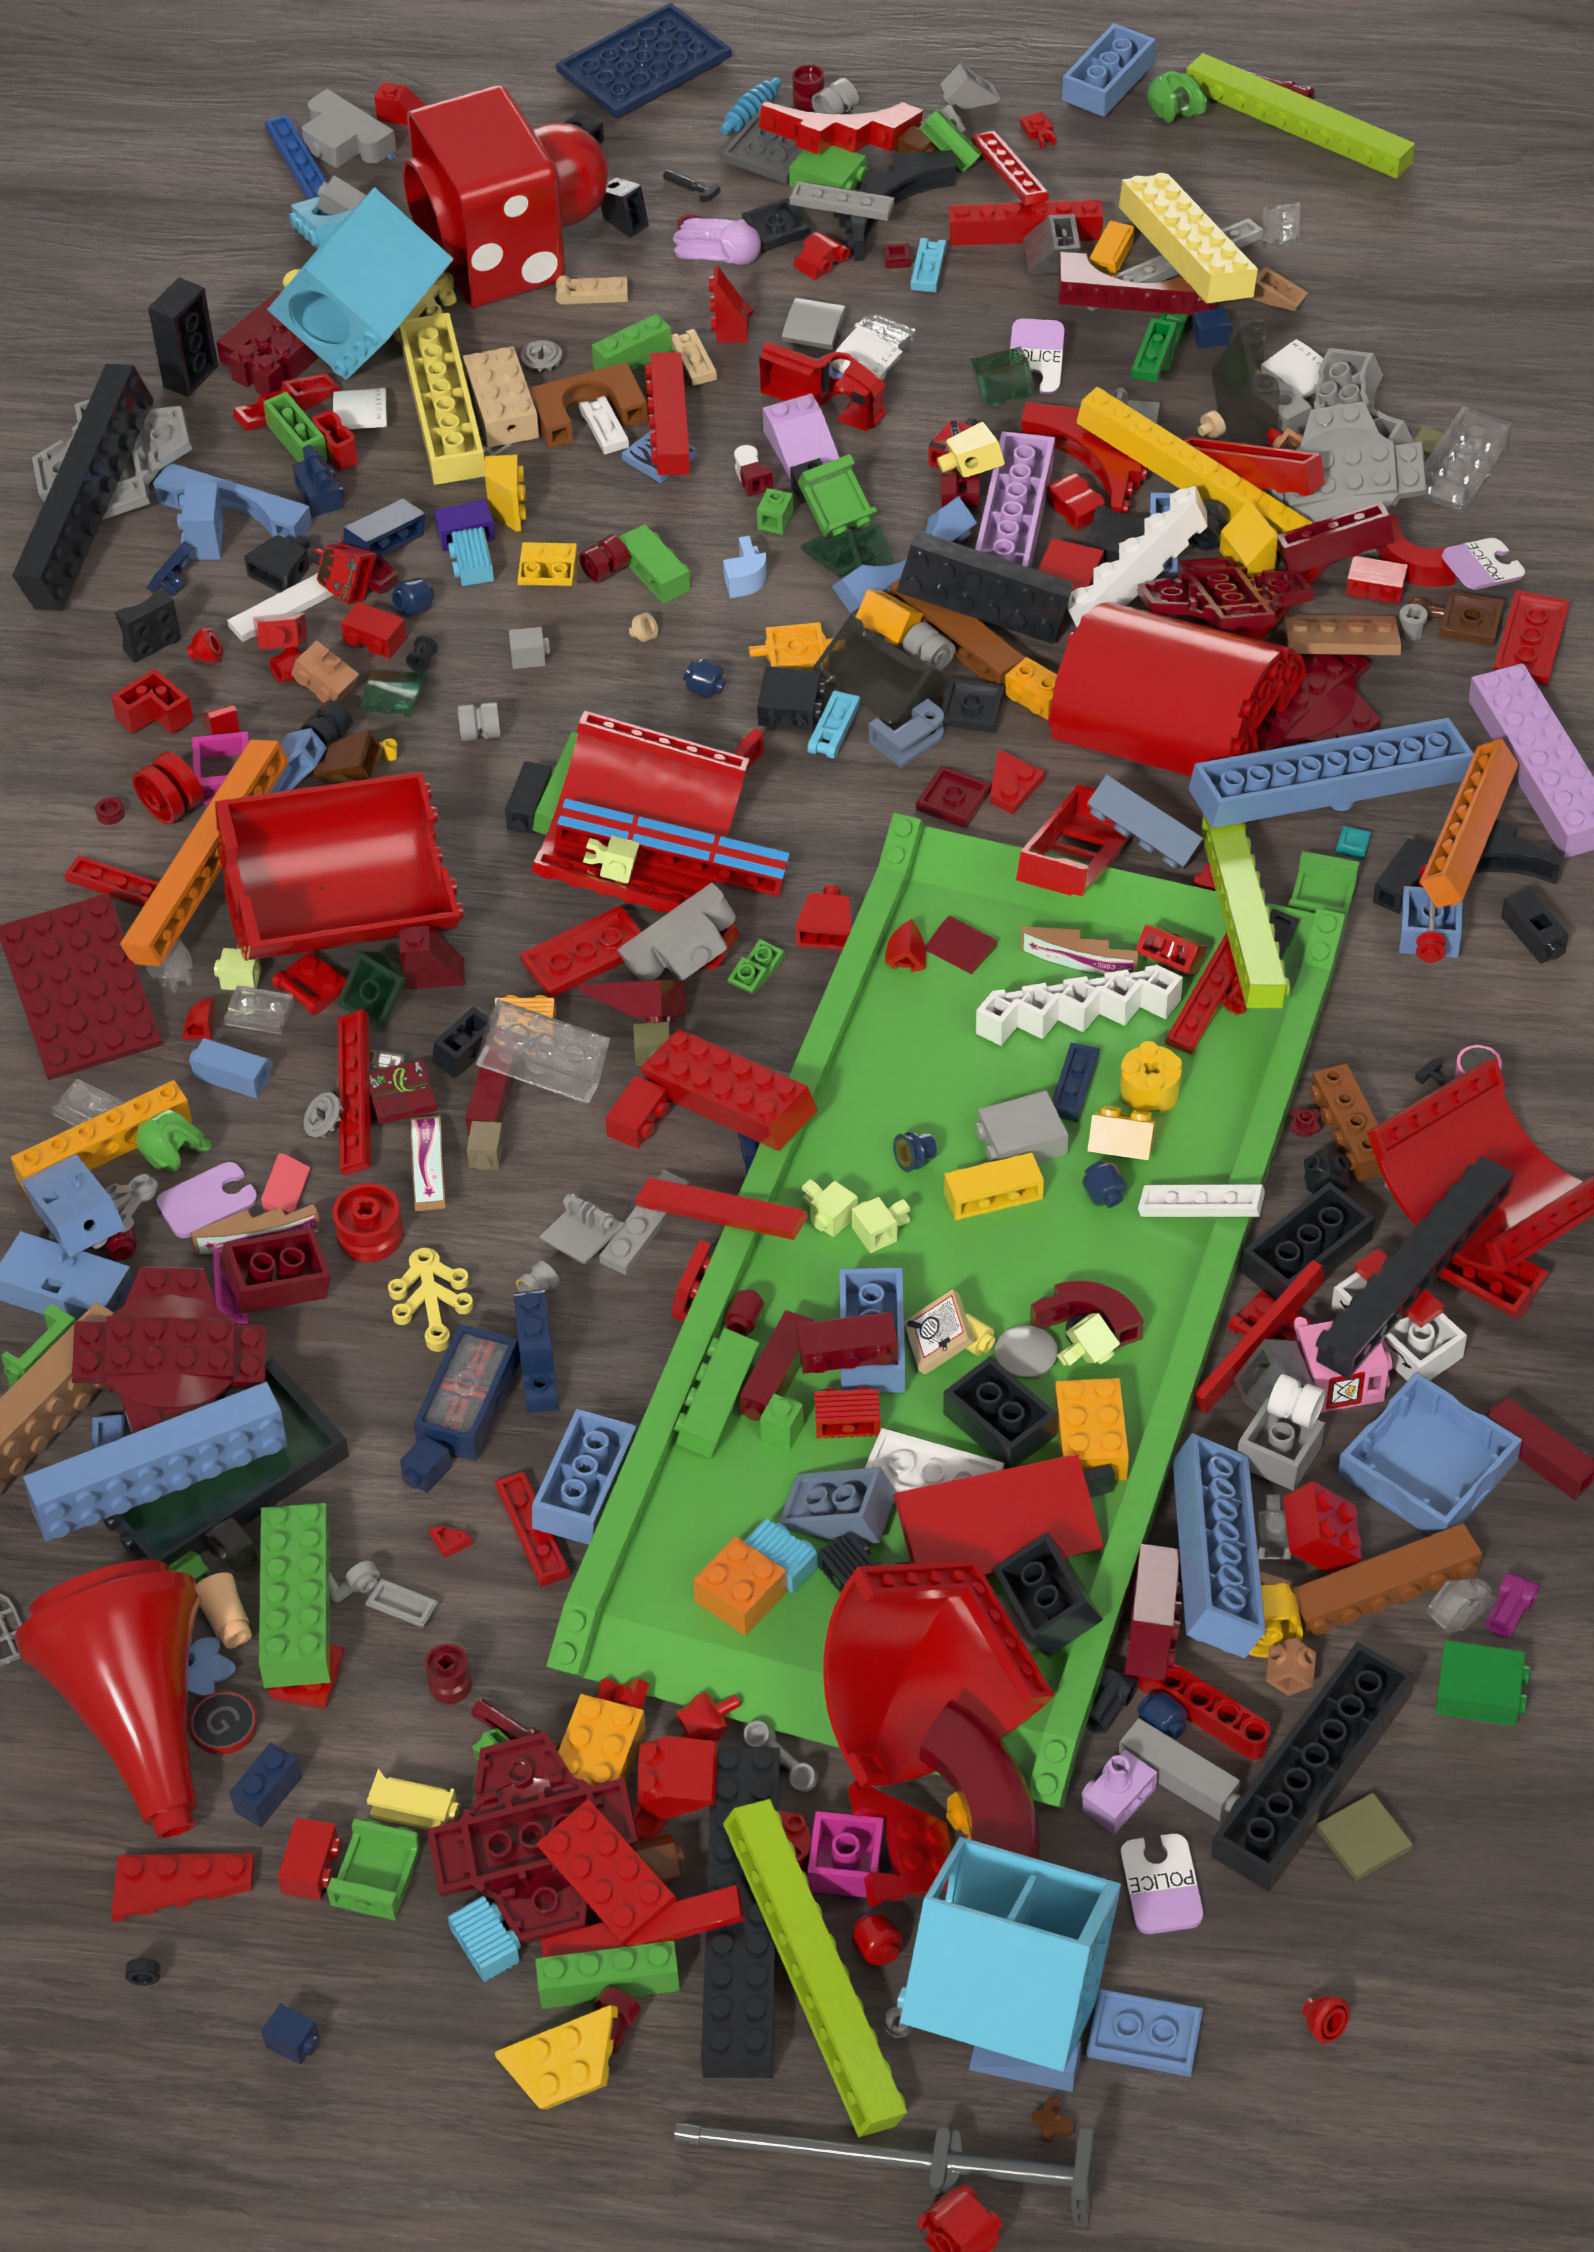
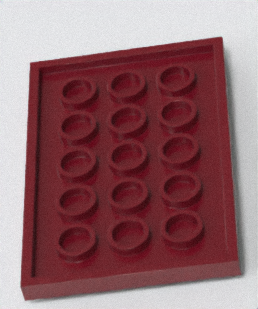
M109 893L0 925V942L48 1081L162 1046V1041L134 962L129 960L120 945L124 934Z

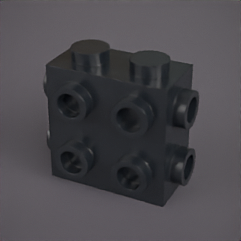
M765 666L757 705L758 726L814 731L815 720H820L822 713V703H819V700L825 698L826 683L821 682V671Z

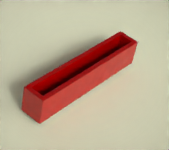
M1088 199L1041 202L1030 205L1015 202L949 205L950 246L1023 243V237L1048 216L1067 214L1075 215L1079 241L1099 240L1103 232L1101 200Z
M650 353V364H645L647 396H652L648 397V413H653L649 414V430H654L650 431V447H656L651 449L652 465H657V475H689L690 454L682 353Z
M1189 437L1184 440L1192 447L1261 490L1272 489L1278 493L1294 492L1300 496H1309L1325 484L1321 453Z

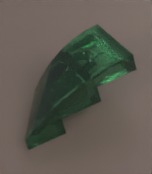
M879 522L855 534L851 529H848L827 540L823 535H820L800 545L803 552L839 578L846 577L861 565L889 566L896 564Z
M373 670L366 683L361 710L383 714L403 713L404 717H413L416 714L417 702L422 699V688L428 684V673Z

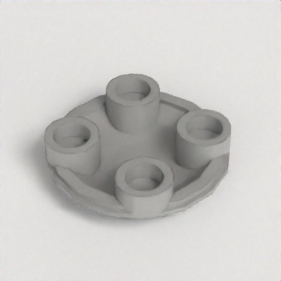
M1017 1326L1008 1329L999 1337L995 1345V1358L998 1363L1009 1373L1018 1377L1045 1378L1048 1370L1053 1367L1057 1359V1345L1053 1337L1045 1330L1034 1326Z

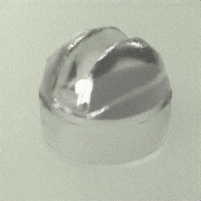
M897 2006L887 2012L885 2016V2030L892 2037L902 2038L911 2032L912 2026L899 2023V2027L893 2026L896 2016H901L902 2009L897 2008Z

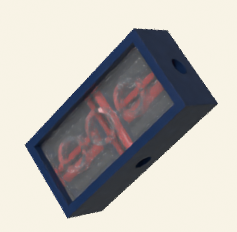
M462 1324L458 1325L413 1423L416 1442L423 1435H426L447 1448L449 1454L477 1461L521 1362L518 1339Z

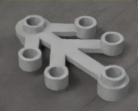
M141 1174L135 1177L129 1185L115 1183L105 1189L112 1198L118 1213L124 1208L119 1216L125 1229L120 1232H125L134 1225V1220L131 1217L141 1202L150 1200L156 1193L158 1183L154 1178L149 1177L148 1174ZM50 1232L49 1238L53 1242L59 1243L53 1236V1234ZM108 1238L93 1245L92 1247L96 1249L103 1246L107 1242Z

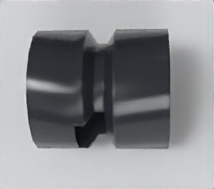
M1212 499L1203 501L1207 510V528L1200 534L1195 532L1188 539V542L1193 547L1203 551H1210L1217 547L1221 531L1231 519L1229 509L1223 503Z
M327 700L315 712V716L312 715L304 723L301 730L311 728L327 747L324 752L326 753L328 746L338 741L353 726V719L348 710L341 704L333 700Z

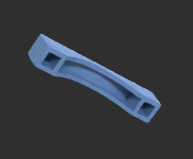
M173 463L166 465L153 482L157 503L180 509L179 497L181 494H184L185 483L217 482L222 507L250 515L259 521L272 537L280 535L293 541L299 535L305 536L312 526L308 505L198 472Z
M958 496L928 518L925 533L948 541L956 539L959 543L972 534L969 529L977 524V522ZM906 560L889 566L861 565L834 584L832 588L851 614L860 608L867 589L882 590L887 594L890 593V584L901 578Z
M311 728L285 735L280 745L289 763L270 793L292 790L307 774L316 768L327 747Z

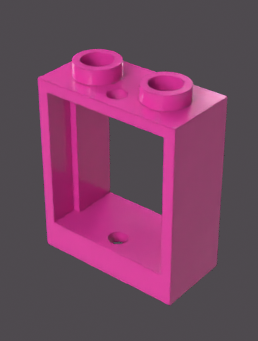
M248 731L192 737L193 772L197 776L204 794L203 801L198 806L209 805L228 776L203 778L202 759L241 755L250 741Z

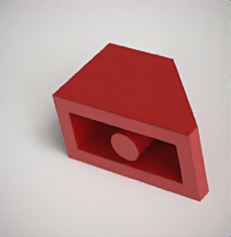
M382 82L374 96L377 120L408 126L407 112L427 106L405 85Z

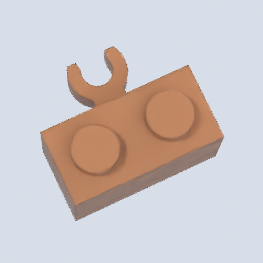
M317 640L295 660L291 673L300 685L309 688L323 703L327 700L340 703L355 688L359 677L356 671Z

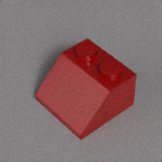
M664 1736L640 1744L636 1805L659 1821L715 1805L718 1743L710 1740Z

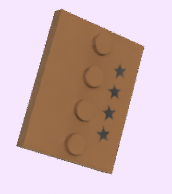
M1285 614L1284 616L1287 647L1295 649L1296 654L1401 655V641L1395 616Z

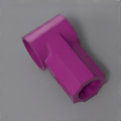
M1510 1571L1506 1574L1498 1592V1599L1485 1624L1493 1635L1500 1638L1512 1637L1524 1612L1529 1611L1533 1606L1540 1589V1584Z

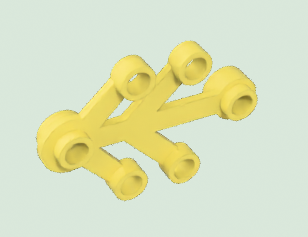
M443 272L404 320L418 318L426 307L427 316L443 314L441 306L437 305L434 299L437 295H439L442 305H453L457 301L453 291V275ZM398 326L393 332V336L396 341L401 342Z
M420 1248L410 1255V1269L401 1279H394L388 1284L389 1295L394 1300H401L407 1296V1289L419 1277H421L422 1284L405 1304L401 1303L394 1306L392 1315L396 1324H408L412 1319V1314L425 1301L429 1327L425 1332L426 1345L430 1350L440 1352L449 1347L451 1338L449 1329L441 1322L437 1298L454 1307L459 1314L470 1313L473 1309V1300L471 1295L467 1293L456 1294L434 1282L433 1274L449 1281L454 1289L461 1290L469 1284L468 1273L462 1268L453 1270L440 1263V1257L435 1250ZM457 1277L464 1278L460 1281L455 1280ZM395 1288H402L400 1291H393ZM461 1302H468L467 1305H459ZM401 1312L407 1313L404 1316H398Z

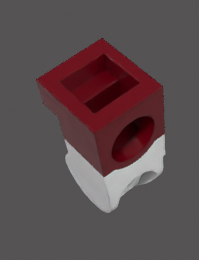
M749 445L738 447L734 452L736 460L735 471L748 497L764 493L767 488L773 489V472L769 466L761 467L755 447Z

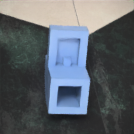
M749 536L739 537L740 557L723 560L724 581L729 598L753 594L760 590L767 580L766 553L759 554L757 546L752 547Z

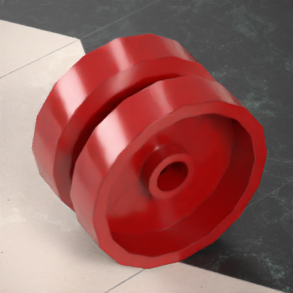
M170 751L161 753L152 760L151 766L146 765L142 767L132 777L133 788L144 807L156 819L167 825L173 824L184 815L185 810L193 809L204 798L202 786L195 773L182 758Z
M364 1183L346 1189L337 1197L333 1205V1221L336 1229L337 1243L345 1255L356 1261L377 1262L391 1256L400 1247L404 1238L399 1201L394 1192L383 1185Z

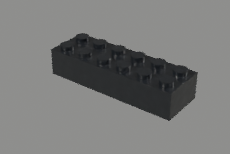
M916 530L896 592L1054 644L1074 582Z

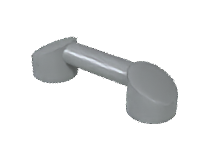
M756 1720L746 1726L744 1739L751 1747H780V1762L790 1772L789 1780L795 1789L801 1792H808L816 1786L819 1778L818 1771L808 1764L799 1763L776 1741L775 1732L769 1725Z

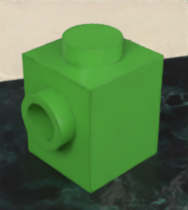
M767 488L757 508V526L759 530L784 534L794 513L792 493Z
M773 1394L760 1417L761 1440L791 1450L804 1427L803 1404L798 1403L793 1398H784Z

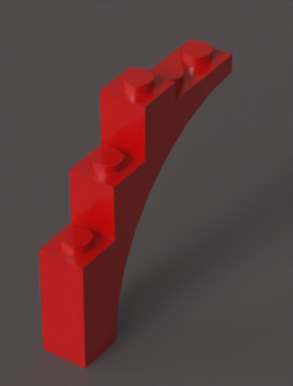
M766 101L761 104L759 128L796 141V147L814 154H819L832 145L855 153L868 144L891 152L898 147V138L911 126L917 128L921 126L923 110L900 103L877 112L838 115L800 111Z
M1026 402L1021 420V434L1055 437L1056 449L1079 460L1099 479L1108 495L1111 510L1128 514L1130 500H1127V498H1132L1133 490H1140L1141 480L1146 481L1148 468L1077 424L1080 408Z

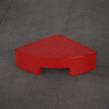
M444 1526L428 1529L430 1538L444 1559L473 1545L471 1537L461 1529L458 1531L445 1528Z

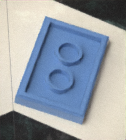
M1099 1989L1086 2057L1191 2077L1203 2008Z

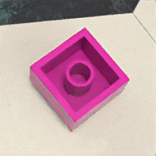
M816 1811L807 1872L810 1892L867 1898L864 1877L871 1871L880 1873L884 1840V1818Z

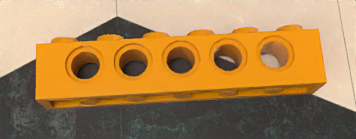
M175 1080L170 1081L11 1156L16 1178L25 1191L22 1180L74 1154L78 1155L89 1170L101 1166L136 1149L135 1134L139 1124L165 1109L178 1113L191 1123L192 1118L188 1100Z

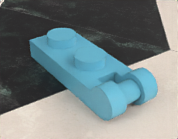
M928 238L920 239L911 278V290L937 291L943 259L946 254L947 240L933 242L929 241Z
M833 691L810 738L808 753L814 755L818 753L826 754L827 758L834 760L837 758L839 748L860 706L859 696ZM823 739H826V740H830V742H829V743H825V742H822V740H823Z

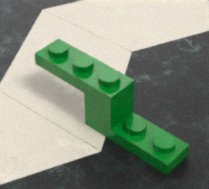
M1161 313L1159 319L1151 318L1131 369V378L1157 383L1161 370L1169 372L1187 325L1188 315Z

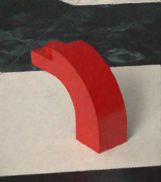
M1396 513L1389 514L1395 542L1387 544L1378 550L1380 560L1407 564L1406 582L1427 587L1454 585L1456 575L1442 558V553L1447 547L1427 549L1411 544L1402 535Z

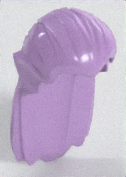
M691 218L683 222L680 226L681 230H678L673 237V242L677 245L674 252L677 253L676 257L712 260L726 262L727 264L734 263L736 265L752 263L759 255L761 246L759 234L744 219L731 221L726 219Z

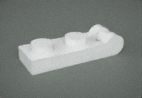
M605 396L599 397L591 403L588 401L579 403L581 415L586 419L604 455L629 448L628 438Z

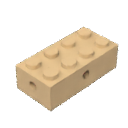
M514 346L463 356L467 387L487 447L539 438L537 412Z

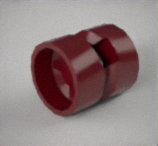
M800 65L792 72L793 104L798 110L806 112L815 111L812 105V97L824 89V72L817 65Z
M941 473V508L958 496L966 507H979V473L969 477H958L956 473ZM959 487L966 488V492L959 493Z
M611 534L600 540L597 546L592 545L580 552L579 562L587 577L591 581L599 583L611 576L612 571L617 572L629 565L630 555L622 540L618 536Z
M449 1643L440 1644L432 1648L425 1659L430 1694L435 1700L444 1704H455L464 1700L472 1687L466 1653L459 1646Z
M604 1987L594 2002L593 2009L597 2011L610 2005L617 2006L618 2015L617 2018H613L610 2040H614L612 2054H616L627 2037L625 2029L633 2028L642 2013V2008L625 1992L613 1987Z

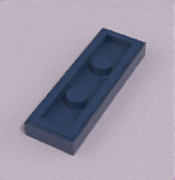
M1070 1043L1052 1099V1103L1061 1119L1079 1122L1099 1059L1100 1048Z

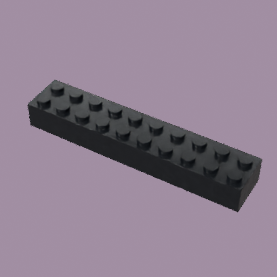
M105 364L12 574V577L34 609L63 611L67 600L70 598L73 585L79 577L83 562L89 554L93 539L98 533L99 525L104 514L107 512L112 495L117 489L122 472L126 468L128 458L135 447L138 435L144 427L148 412L153 406L154 399L134 365Z
M718 1747L716 1803L710 1806L707 1893L737 1885L741 1895L744 1921L706 1931L701 2048L703 2078H773L776 1945L723 1823L734 1808L768 1799L771 1800L774 1809L777 1812L778 1810L780 1811V1747Z

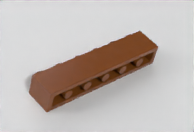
M900 579L890 584V595L924 613L921 622L928 623L938 631L939 635H943L955 646L954 656L987 683L1005 685V675L1025 658L1019 650L1012 648L1000 635H996L987 628L983 621L896 592Z
M1462 1523L1293 1588L1291 1591L1297 1598L1303 1639L1313 1635L1321 1636L1331 1628L1341 1624H1352L1364 1615L1372 1612L1380 1613L1390 1605L1400 1601H1411L1423 1592L1431 1589L1434 1591L1439 1590L1454 1580L1460 1578L1468 1579L1479 1571L1482 1552L1465 1524Z

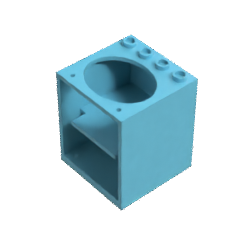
M374 187L333 230L267 310L331 366L337 375L347 380L389 339L452 262L453 258Z
M959 1837L923 1901L907 1988L903 1987L901 1989L897 2008L902 2009L900 2023L1064 2072L1096 2005L1121 1883ZM949 1877L945 1901L938 1898Z

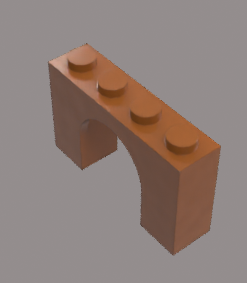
M627 362L528 388L537 412L538 428L548 448L573 442L572 423L566 411L572 405L581 401L596 400L599 397L605 396L623 428L648 422L647 402Z

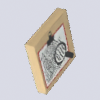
M953 1289L904 1321L918 1370L924 1375L975 1343L960 1295Z

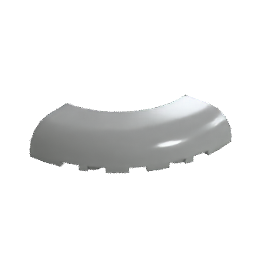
M1329 348L1318 370V383L1314 385V392L1316 394L1314 401L1315 409L1365 402L1380 435L1393 441L1394 445L1414 443L1404 420L1389 417L1380 411L1377 412L1374 408L1376 390L1384 376L1374 353Z

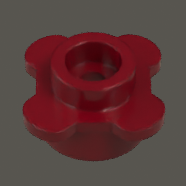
M1294 1108L1291 1110L1290 1116L1293 1118V1123L1290 1125V1129L1292 1132L1301 1137H1309L1320 1131L1321 1126L1318 1124L1320 1112L1317 1109L1301 1110Z

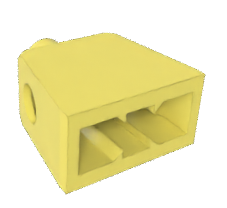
M984 422L948 439L946 444L949 453L937 458V463L942 473L957 468L963 477H969L1005 465L998 440Z

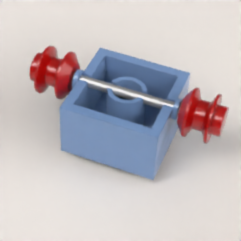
M1425 864L1419 870L1420 887L1404 886L1399 953L1414 954L1420 960L1427 963L1440 961L1444 957L1458 958L1462 930L1463 900L1455 906L1447 905L1437 909L1420 883L1427 866Z

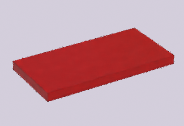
M1078 1454L900 1491L893 1495L911 1564L976 1560L984 1576L995 1574L993 1568L1047 1532L1064 1550L1068 1558L1104 1549Z

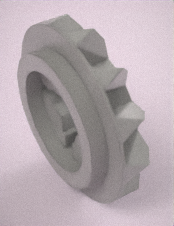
M538 340L531 342L521 351L522 364L528 367L530 371L535 369L540 373L545 369L551 371L552 367L559 366V362L562 360V350L552 341ZM544 353V358L539 359L541 354Z
M330 1092L318 1095L310 1103L304 1116V1129L306 1133L315 1139H319L320 1137L327 1138L330 1131H335L337 1122L342 1121L339 1117L344 1110L341 1106L342 1100Z

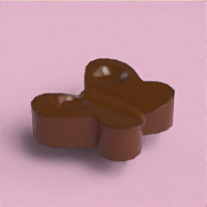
M1051 2096L1046 2100L1043 2109L1035 2110L1032 2113V2123L1041 2127V2137L1044 2141L1052 2140L1055 2135L1070 2136L1074 2133L1075 2129L1072 2119L1061 2115V2102L1055 2096Z

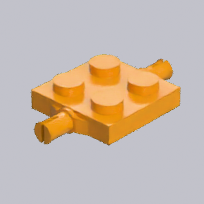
M820 622L766 627L767 639L765 645L749 646L750 658L766 656L771 667L825 670L827 669V650L843 649V637L826 639V636L822 633Z

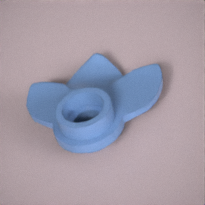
M201 1638L191 1646L188 1664H191L188 1667V1691L195 1695L207 1697L214 1694V1683L228 1679L236 1670L233 1662L217 1654L221 1645L219 1638Z

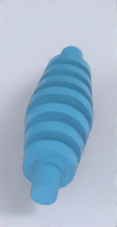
M774 78L771 82L765 80L743 94L724 117V124L720 127L721 133L727 135L731 131L738 132L744 128L758 110L761 111V104L766 101L772 103L778 95L777 89L782 85L779 78Z

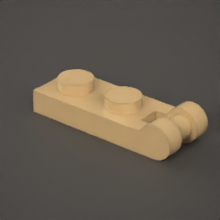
M562 275L556 280V301L560 304L628 302L627 277L570 279L568 276Z
M695 329L687 330L686 334L679 336L677 333L672 334V350L682 353V366L691 385L695 386L717 380V372Z

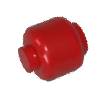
M868 1914L860 1918L855 1924L851 1941L854 1948L868 1964L882 1966L892 1963L898 1957L902 1948L903 1937L888 1917L883 1914Z

